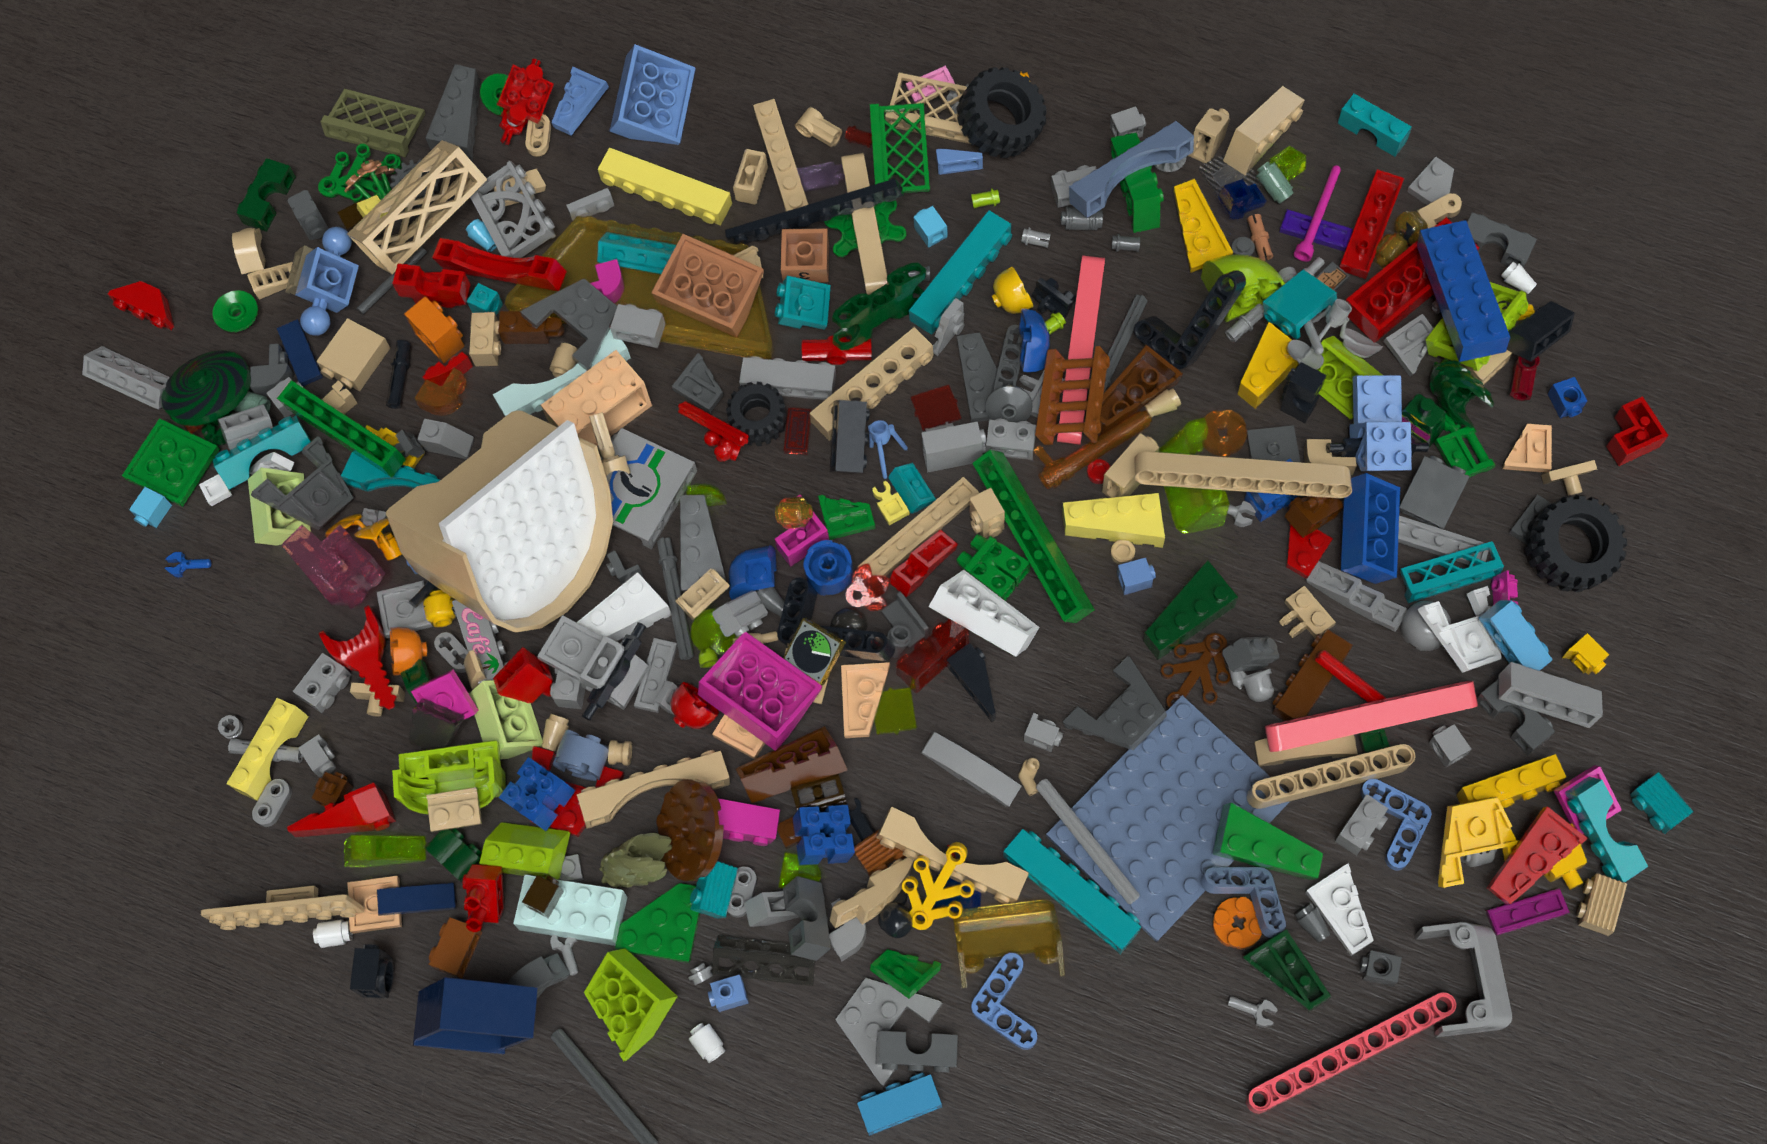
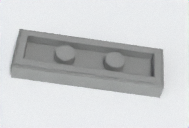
M657 638L653 639L646 663L648 671L640 683L634 703L635 708L659 713L660 706L654 700L666 680L668 681L678 647L677 643Z

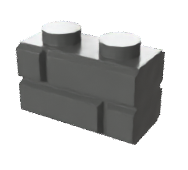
M308 190L290 197L287 201L309 240L313 241L322 238L325 231L329 228Z
M1269 636L1240 638L1233 645L1225 648L1222 653L1232 672L1261 670L1268 666V663L1279 659L1277 644Z

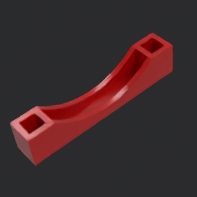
M444 238L439 239L432 257L443 269L463 271L468 275L553 291L560 290L567 272L554 258L538 255L528 258L505 257L479 250L459 241Z

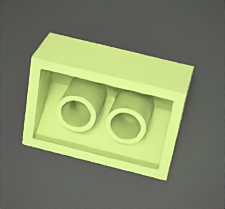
M261 467L248 478L255 543L281 545L311 538L309 525L251 496L252 491L267 478L283 494L287 495L304 480V473Z
M494 680L482 681L468 693L479 710L475 714L482 741L497 740L499 742L500 759H509L531 751L533 746H542L543 740L531 703L499 695Z

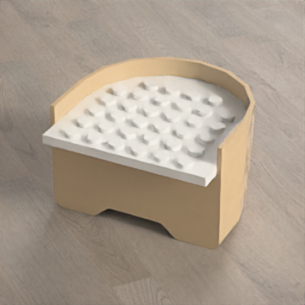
M520 410L509 413L483 434L481 449L442 480L415 487L386 511V516L399 550L415 572L493 624L515 633L543 628L572 608L590 587L606 556L613 524L610 489L597 445L578 437L575 425L571 421L566 420L562 425L556 427Z

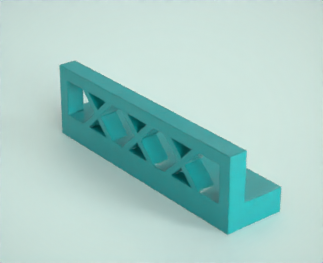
M606 232L598 241L597 262L604 263L617 259L620 267L662 274L676 245Z
M1493 541L1404 567L1401 568L1400 573L1407 587L1405 598L1408 603L1488 580L1499 575L1504 565ZM1489 550L1493 560L1484 562L1476 557L1479 552ZM1459 558H1464L1471 562L1469 568L1461 569L1453 564ZM1435 565H1441L1448 568V571L1445 575L1438 576L1432 573L1431 569ZM1416 571L1425 575L1422 582L1413 584L1409 573Z

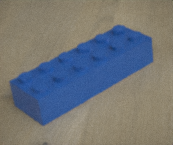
M1464 220L1420 230L1417 248L1459 362L1506 352L1510 335L1467 221Z

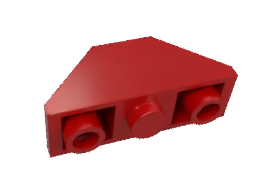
M139 281L109 291L108 295L113 300L112 304L119 310L125 311L127 309L135 317L141 320L146 318L160 329L165 327L172 330L174 328L168 300L160 289Z

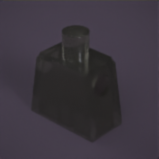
M422 698L412 710L409 741L412 745L419 747L420 751L447 748L454 739L465 716Z

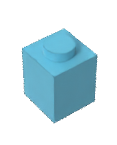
M933 206L920 210L914 216V228L928 248L948 237L947 225Z
M144 487L129 510L135 516L134 520L145 527L149 524L157 528L172 505L164 496Z

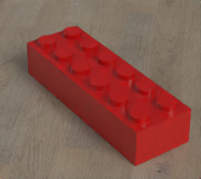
M1446 217L1441 222H1439L1435 227L1450 224L1452 222ZM1418 241L1346 299V302L1352 307L1347 317L1374 343L1434 294L1417 248Z

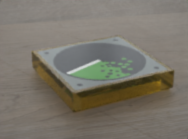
M803 618L783 659L820 685H824L846 642L811 620Z

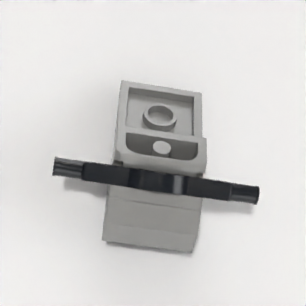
M562 615L537 657L544 663L580 681L582 688L591 692L586 700L589 705L582 714L583 718L591 721L596 710L603 708L607 701L625 710L648 671V665L636 656L635 653L642 643L639 638L646 629V626L637 622L631 635L626 634L622 642L618 643L607 636L602 637Z

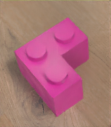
M798 495L781 507L783 519L790 529L775 538L777 550L790 567L802 560L812 545L823 540H829L828 530L810 507V517L807 526L798 528L804 526L806 520L804 518L806 515L805 507L796 504V502L805 501L801 495ZM802 509L804 511L803 517L799 515V511H802Z

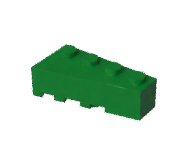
M1137 132L1111 138L1112 159L1143 142L1139 140ZM1152 165L1139 169L1120 181L1123 197L1126 196L1128 216H1132L1133 233L1160 228V202H1163L1164 198L1162 189L1157 188L1156 173L1151 172Z

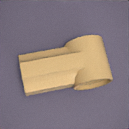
M811 107L805 111L795 124L796 129L803 136L808 138L813 136L830 147L836 146L842 135V129L826 121L819 111Z

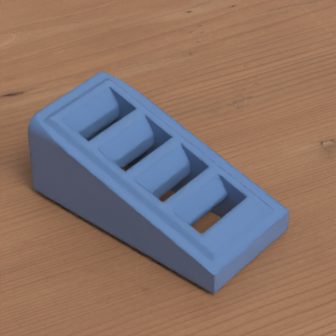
M936 149L937 168L940 175L983 169L982 153Z

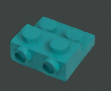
M786 276L784 281L779 283L776 295L781 297L780 304L777 303L775 308V317L779 318L778 324L799 329L802 325L825 330L828 323L831 285Z

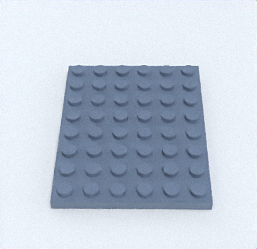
M1183 695L1166 711L1167 717L1134 750L1129 749L1071 808L1140 895L1139 898L1132 904L1126 902L1061 819L1046 834V837L1096 883L1107 896L1109 895L1114 898L1126 914L1130 912L1140 921L1138 924L1155 942L1205 892L1201 885V878L1205 871L1212 867H1228L1234 861L1213 855L1223 805L1233 803L1270 823L1289 803L1285 802L1262 809H1256L1249 805L1247 801L1248 791L1257 781L1270 778V776ZM1279 785L1280 789H1281L1283 792L1287 793V792ZM1255 790L1259 798L1266 799L1262 791Z

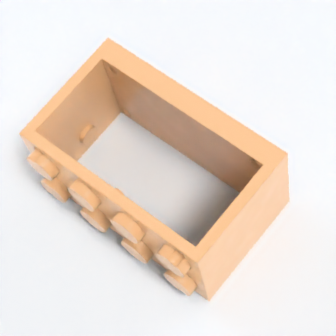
M617 350L613 351L541 404L549 424L559 427L566 420L571 421L575 425L578 437L597 446L589 416L603 412L611 437L652 406L644 381Z

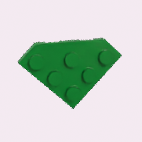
M679 883L621 923L615 950L626 948L631 954L690 963L700 917L699 912L690 909L692 906L690 896L696 886Z

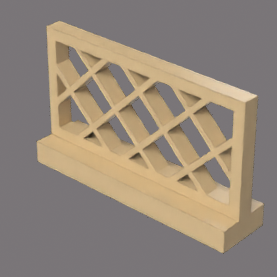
M903 73L898 74L890 106L896 105V103L903 99L907 104H911L907 97L918 91L922 100L917 103L926 104L931 111L925 114L926 135L970 144L968 136H964L961 131L962 125L959 126L957 119L959 115L955 114L950 107L959 101L967 86ZM902 80L912 82L914 88L904 93L901 88ZM927 85L932 86L936 92L925 97L921 89ZM948 90L955 91L957 97L947 102L943 93ZM939 96L944 104L933 109L929 101ZM947 108L952 116L946 120L940 119L937 113ZM913 110V113L909 111L905 117L912 123H915L920 115L916 110ZM886 112L885 120L892 125L899 116L894 112ZM902 119L895 128L908 131L911 126Z

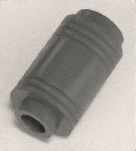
M1066 207L1065 211H1061L1060 223L1065 225V230L1097 231L1098 228H1102L1103 211L1099 210L1086 218L1075 207Z

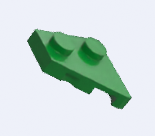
M888 949L870 966L871 972L908 999L917 993L941 969V963L934 961L933 964L918 961L916 956L902 955L899 952Z

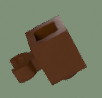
M325 772L315 785L316 790L312 799L323 807L330 803L338 804L345 801L344 795L350 793L353 786L347 781L348 777L338 772H335L333 775Z

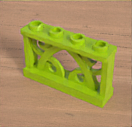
M1490 282L1497 303L1500 301L1511 303L1506 310L1502 309L1507 306L1506 303L1498 304L1509 332L1511 328L1515 327L1519 317L1524 315L1528 309L1526 292H1519ZM1442 318L1425 339L1428 354L1436 358L1441 356L1452 361H1459L1454 347L1449 346L1453 344ZM1490 356L1462 361L1460 364L1469 366L1478 372L1483 365L1488 363Z

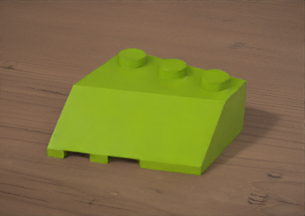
M626 948L607 952L584 991L599 1019H603L609 1029L607 1034L611 1041H615L621 1050L619 1054L623 1061H627L655 1035L678 997Z

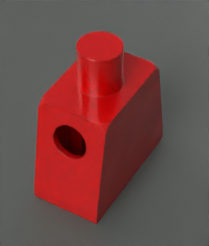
M524 647L493 678L497 692L501 696L526 703H533L541 694L547 697L551 696L550 690L553 678L549 667Z

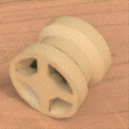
M611 740L608 749V763L610 765L622 763L624 766H629L632 758V742L618 743L617 740Z

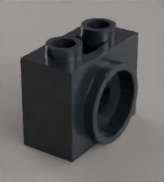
M365 944L363 948H355L350 990L363 998L388 999L394 978L393 958L386 954L385 950L379 949L378 945Z

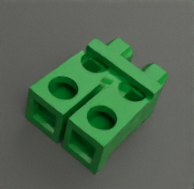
M977 534L970 543L971 548L977 551V553L972 557L965 551L962 552L957 558V564L1006 601L1015 590V586L1018 587L1030 572V562L997 542L992 536L986 539Z

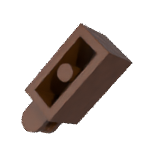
M500 311L498 333L504 344H549V337H560L565 332L559 318H547L536 329L521 316V311Z

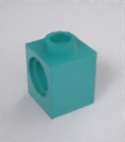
M479 283L467 300L472 313L495 312L497 315L503 306L498 292Z

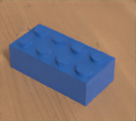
M1367 473L1351 478L1352 493L1344 498L1341 571L1374 584L1397 578L1400 487Z

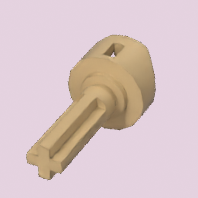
M603 412L589 416L600 454L603 458L601 461L605 475L607 476L609 473L618 470L625 471L628 474L631 473L626 456L615 455Z

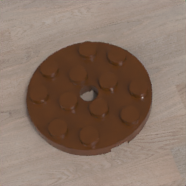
M685 779L676 783L665 794L661 812L656 820L658 834L670 837L671 843L669 845H672V849L664 853L665 855L661 861L665 862L667 869L675 878L682 881H696L700 877H706L712 871L719 858L723 842L724 825H719L718 811H721L719 800L714 790L701 780Z

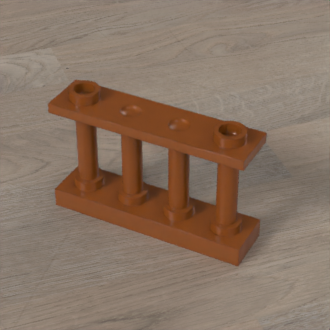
M1095 346L1094 358L1065 360L1057 349L1047 350L1035 436L1044 445H1053L1054 436L1057 433L1084 432L1092 443L1097 442L1098 433L1101 432L1100 415L1106 371L1110 366L1109 356L1100 346ZM1093 367L1091 379L1062 381L1063 372L1066 369ZM1090 389L1088 401L1059 402L1060 393L1063 390ZM1087 410L1085 422L1056 424L1057 414L1060 412Z

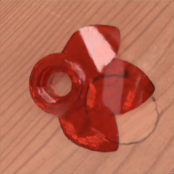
M868 563L861 565L852 574V585L846 590L847 602L854 607L864 606L870 611L881 610L887 606L885 599L881 595L888 589L890 578L882 575L872 576L870 565ZM854 591H860L862 598L859 600L853 597Z

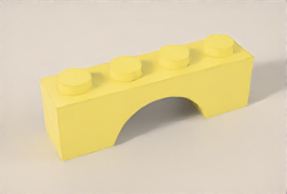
M276 698L229 778L227 785L239 793L258 801L267 784L272 781L270 765L275 752L283 742L298 736L309 716L298 707Z

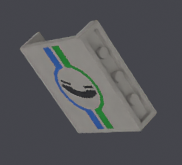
M621 428L618 434L613 435L611 441L615 455L626 456L631 473L628 474L625 471L618 470L606 476L611 494L612 525L640 538L643 546L652 549L679 504L680 495H684L697 473L695 462Z

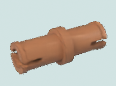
M1255 214V224L1251 215L1247 218V222L1252 234L1251 240L1255 244L1258 257L1265 261V252L1267 260L1273 258V253L1268 242L1269 234L1264 229L1262 217L1260 214Z

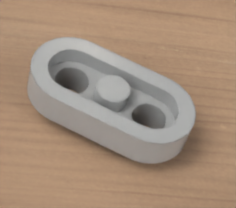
M274 779L265 787L252 811V817L259 825L269 827L279 819L292 795V789L287 782L282 779ZM280 787V792L274 794V789ZM264 809H268L267 814L265 816H261V812Z
M739 867L728 908V913L733 917L738 918L746 915L744 902L754 896L757 876L749 867ZM742 875H747V882H740V877ZM736 899L741 900V905L738 907L732 905Z

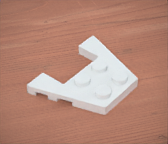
M1488 586L1467 593L1476 617L1449 625L1439 601L1418 608L1423 619L1462 673L1502 659L1500 649L1479 620V617L1492 607L1488 606L1487 596L1490 595Z

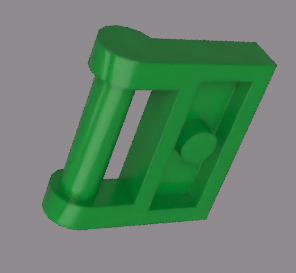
M1474 426L1473 428L1464 427L1435 441V445L1447 466L1450 468L1457 466L1465 470V475L1470 477L1482 472H1488L1496 466L1493 459H1489L1475 434L1477 431ZM1463 438H1467L1469 444L1471 445L1473 451L1475 452L1477 458L1480 461L1479 464H1476L1474 458L1472 457L1470 451L1464 443Z

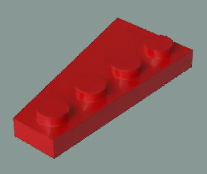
M1548 806L1543 807L1487 886V889L1504 903L1511 904L1533 886L1535 881L1542 875L1547 874L1553 869L1555 864L1561 859L1566 858L1575 847L1582 844L1588 838Z

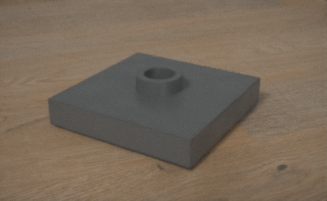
M1294 425L1247 430L1246 437L1250 459L1287 461L1291 459L1292 462L1301 463Z

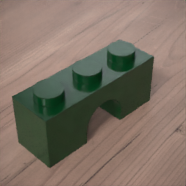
M268 158L265 159L263 165L258 168L257 176L253 183L249 185L243 202H240L238 205L237 215L243 224L257 229L260 228V230L265 232L268 231L277 213L271 203L265 200L273 193L287 195L296 179L289 165Z

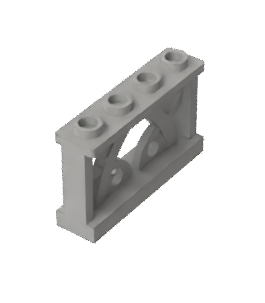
M511 160L507 162L506 166L489 176L487 181L470 198L501 256L522 258L550 238L556 237L553 231L555 225L549 216H545L543 211L546 209L542 202L535 198L534 194L536 191L529 181L526 182L524 177L527 174L521 165L516 166ZM514 177L515 185L510 187V182L508 181L505 185V191H502L503 181ZM496 186V192L488 193ZM505 200L523 204L518 225L511 221L498 222L505 211ZM497 201H499V209L497 211H493V206L498 205ZM535 222L540 224L539 232L533 236L525 234L527 229L529 231H536L532 228ZM513 227L515 229L514 232L510 229V233L505 234L506 228ZM522 237L526 239L524 242L516 246Z

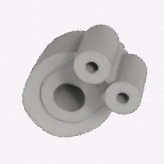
M1229 668L1233 685L1239 689H1242L1244 685L1247 695L1251 700L1263 702L1274 694V687L1269 674H1272L1271 669L1247 675L1245 671L1232 672Z

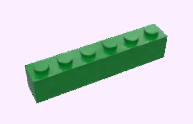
M292 380L277 397L287 410L391 478L406 460L398 449Z

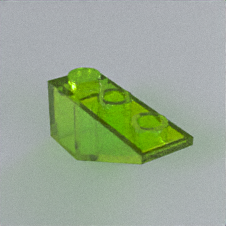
M350 835L344 842V867H375L426 861L425 836Z

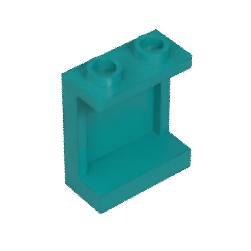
M1303 269L1263 301V314L1268 322L1274 323L1281 328L1284 334L1291 335L1297 340L1301 337L1300 328L1323 309H1327L1329 305L1332 306L1337 299V292Z

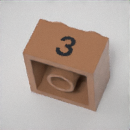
M782 229L781 274L783 281L786 276H792L815 282H829V237L827 229Z

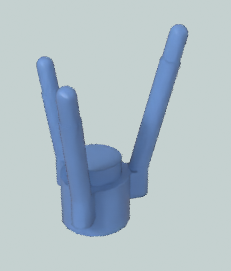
M878 420L868 426L869 447L873 448L874 442L877 444L882 475L884 479H887L882 445L888 443L892 435L904 450H907L908 447L896 433L892 424L888 425L885 421Z

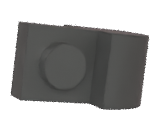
M269 344V365L251 367L250 388L256 394L268 396L267 392L279 382L288 377L293 380L294 373L288 365V355L279 344Z
M557 953L545 959L541 956L518 970L507 984L538 988V998L547 987L567 979L570 973Z

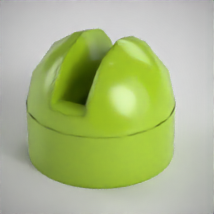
M706 648L705 651H700L698 655L700 667L709 668L718 661V656L713 649Z

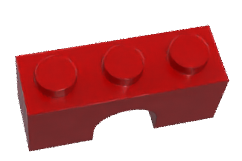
M400 263L397 264L392 283L400 297L423 299L426 296L431 301L466 305L471 285L463 271L442 269L440 276H432L422 271L420 266Z

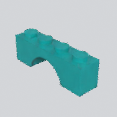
M291 416L285 417L278 422L279 425L271 429L270 427L264 428L258 432V436L250 440L248 438L237 443V447L230 451L223 450L213 459L214 467L228 490L250 478L249 467L251 461L260 452L268 449H279L293 456L302 451L311 442L297 416L292 418Z
M1589 776L1565 792L1569 800L1567 802L1568 806L1580 820V829L1589 837L1592 843L1591 849L1603 863L1602 869L1607 877L1626 882L1648 867L1636 844L1626 841L1615 842L1610 837L1606 827V816L1614 801L1603 780Z

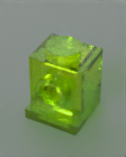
M1291 146L1270 158V165L1275 162L1289 184L1291 179L1306 170V155Z

